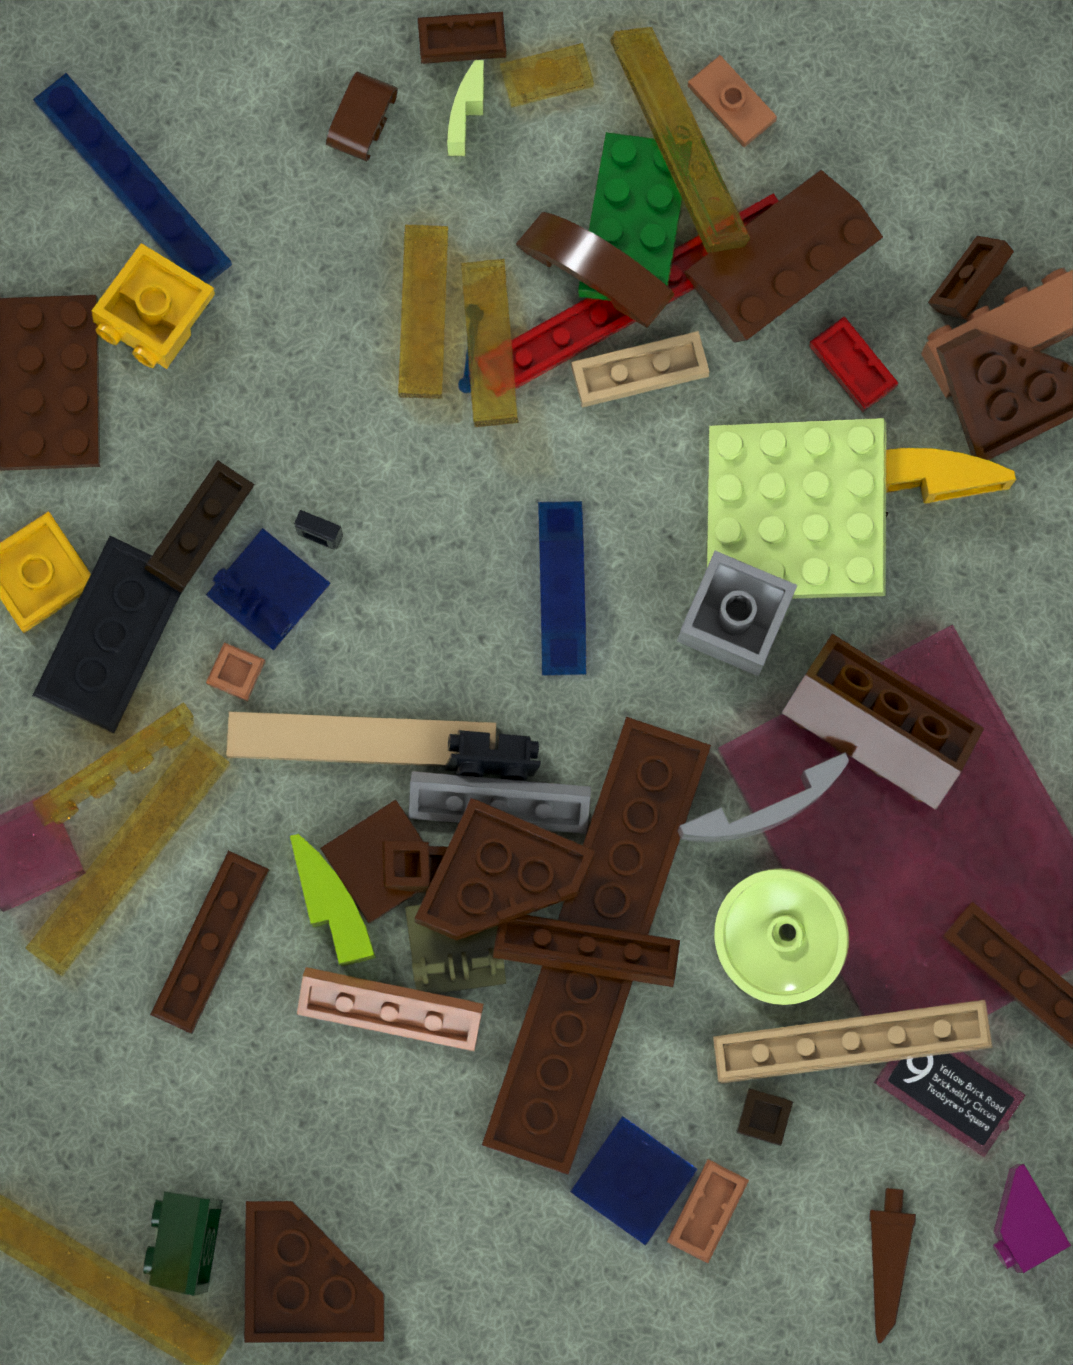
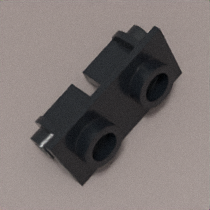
M458 730L457 734H449L448 751L456 752V754L451 753L445 765V770L456 771V775L482 777L484 773L501 775V779L526 781L528 776L535 775L541 765V761L530 760V758L537 759L539 752V742L531 741L530 736L498 734L497 750L489 749L490 733Z

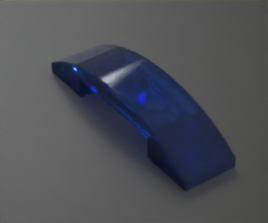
M582 501L538 502L542 676L586 675Z

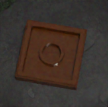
M396 799L320 848L369 924L419 893L395 890L383 886L382 842H423Z

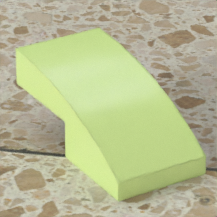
M475 60L455 96L448 126V156H465L466 115H483L484 60Z

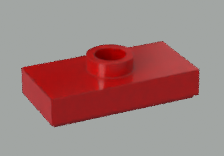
M845 316L810 341L809 347L862 412L894 390L899 384Z

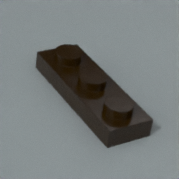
M217 460L144 569L182 593L255 484Z

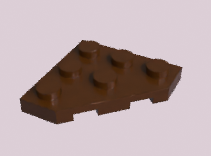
M973 329L936 348L971 456L990 460L1073 418V363L978 329Z
M471 798L415 916V923L457 941L576 897L596 851Z
M246 1201L244 1343L384 1342L385 1294L294 1201Z

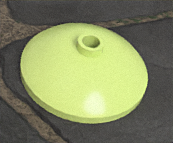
M778 868L763 870L750 875L739 882L726 895L716 917L714 931L715 946L725 972L741 990L758 1000L779 1005H791L810 1000L822 993L835 981L845 964L849 948V930L844 912L829 889L805 873ZM784 924H790L795 928V938L789 939L783 935L782 928Z

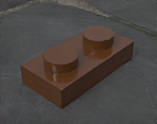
M976 236L928 303L940 314L965 319L975 309L979 299L992 281L1001 274L1004 265L1014 253L1013 249L1005 240Z

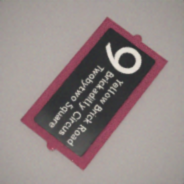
M964 1052L888 1061L874 1081L875 1084L982 1157L986 1156L1002 1130L1007 1131L1009 1129L1008 1121L1026 1096Z

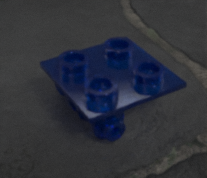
M262 528L227 570L223 567L213 578L215 585L206 596L274 651L331 583Z

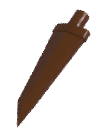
M886 1188L884 1211L870 1210L875 1331L877 1341L880 1344L896 1324L912 1233L916 1224V1214L902 1213L903 1189Z

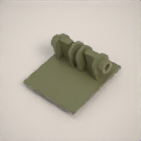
M420 905L405 907L416 990L438 994L506 984L504 960L493 958L498 925L456 941L415 923V916Z

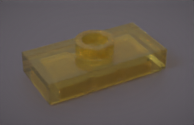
M583 43L500 64L511 108L594 87Z

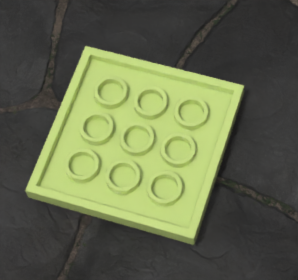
M885 419L709 426L707 567L714 551H718L796 584L797 588L792 599L886 596Z

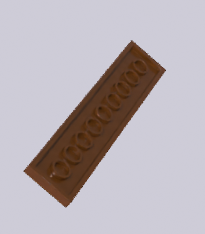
M626 717L583 846L596 851L595 857L578 895L564 901L558 920L649 934L680 841L677 831L680 825L686 823L711 747L710 744ZM542 966L482 1146L569 1175L633 981Z

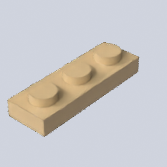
M699 331L571 362L582 408L709 377L710 373Z

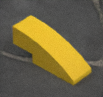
M897 448L886 450V493L921 487L924 504L1007 490L1011 488L1016 480L1013 470L992 461L960 452L933 448Z

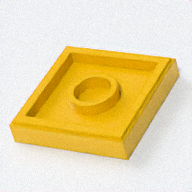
M49 511L0 542V599L23 633L81 596L91 573Z

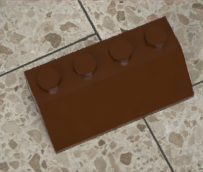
M819 170L685 270L684 274L734 343L747 341L881 240L883 236L860 202L824 171Z
M831 634L782 711V714L792 719L800 728L816 734L830 743L838 752L848 754L867 766L875 775L888 779L907 791L915 800L924 802L935 810L962 772L985 729L834 634Z

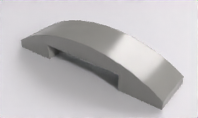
M843 753L805 770L800 779L806 790L730 824L721 807L680 825L677 832L681 840L721 842L753 836L775 828L794 818L815 803L839 777L849 759L846 753Z

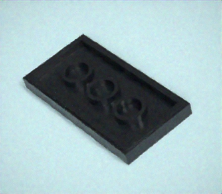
M109 536L32 697L112 734L115 733L181 595L179 591L144 569L152 555L115 537Z

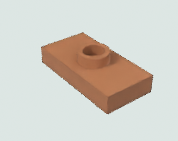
M721 55L688 81L687 86L744 148L776 122L777 116Z
M707 1159L666 1242L709 1263L749 1180Z

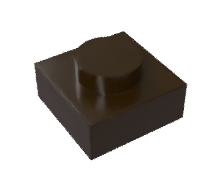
M749 1088L736 1133L781 1146L793 1101Z

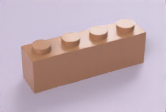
M1065 268L1055 270L1041 280L1043 285L1031 291H1028L1027 287L1019 288L1003 299L1005 304L990 310L989 306L981 307L965 318L966 323L954 329L950 325H946L928 335V342H926L921 354L945 398L952 395L936 348L973 329L987 332L1039 352L1072 336L1073 270L1066 272Z

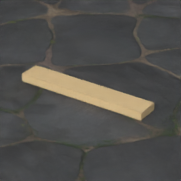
M229 712L226 756L227 758L445 767L451 753L456 754V752L448 751L449 734H457L458 730L490 733L489 749H495L496 723Z
M985 1000L713 1037L718 1082L721 1084L993 1048Z

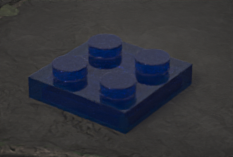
M622 1116L570 1193L646 1246L698 1169Z

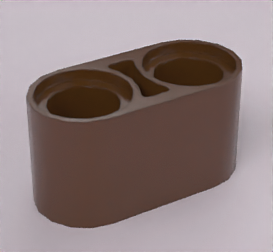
M357 71L352 77L331 123L326 145L367 162L371 155L367 154L373 140L377 142L388 119L384 115L389 104L395 103L398 88Z

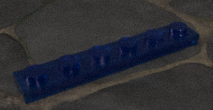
M67 73L33 99L35 105L173 263L207 284L232 265L231 260Z

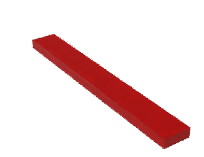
M774 193L675 248L668 285L673 291L674 296L669 303L695 289L684 274V271L779 200ZM586 298L475 360V364L498 400L636 321L615 309L611 301Z

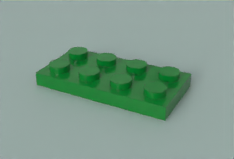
M606 132L589 231L627 254L668 286L691 154V143ZM579 282V297L611 301L583 282Z

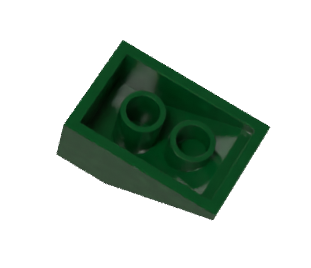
M164 1191L163 1200H155L151 1227L158 1228L155 1247H147L143 1268L144 1274H150L149 1285L192 1296L208 1292L223 1200Z

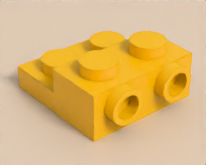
M141 243L91 310L93 321L98 326L95 331L102 339L116 346L121 340L134 349L132 355L143 365L154 368L158 363L167 369L190 338V328L214 297V288Z

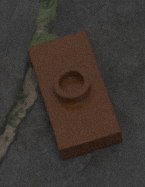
M503 11L418 18L421 64L506 58Z

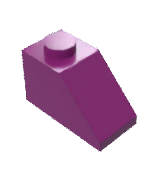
M1017 1164L1011 1167L1008 1172L993 1231L998 1239V1242L993 1244V1248L1006 1269L1013 1266L1017 1273H1025L1070 1247L1071 1244L1024 1164Z

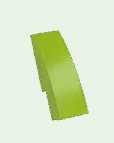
M291 835V844L312 927L325 924L330 925L338 962L341 967L375 959L376 956L368 930L354 900L336 872L301 835Z

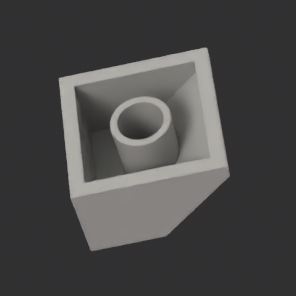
M714 551L682 625L677 642L759 676L797 585L718 551Z

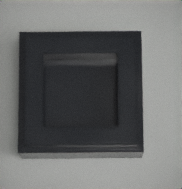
M303 510L299 511L294 522L299 536L333 550L338 548L343 537L341 526Z

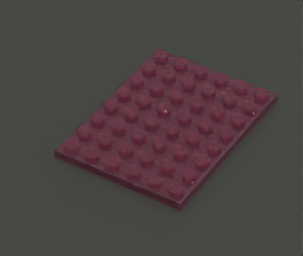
M952 624L880 662L885 667L985 728L962 772L935 810L928 804L915 800L907 791L888 779L875 775L867 766L846 754L849 759L846 767L830 788L815 803L789 821L762 832L782 869L796 870L815 878L828 888L839 902L846 917L849 930L848 954L840 976L862 1016L980 1000L986 1001L989 1015L1015 1001L941 938L972 901L1060 976L1073 969V837ZM784 714L775 717L717 749L751 813H755L806 790L800 779L805 770L843 754L835 750L830 743L816 734L797 726L792 719ZM900 1060L888 1061V1064L892 1067L898 1064Z

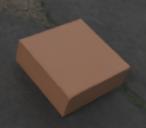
M224 642L206 684L248 702L266 661Z

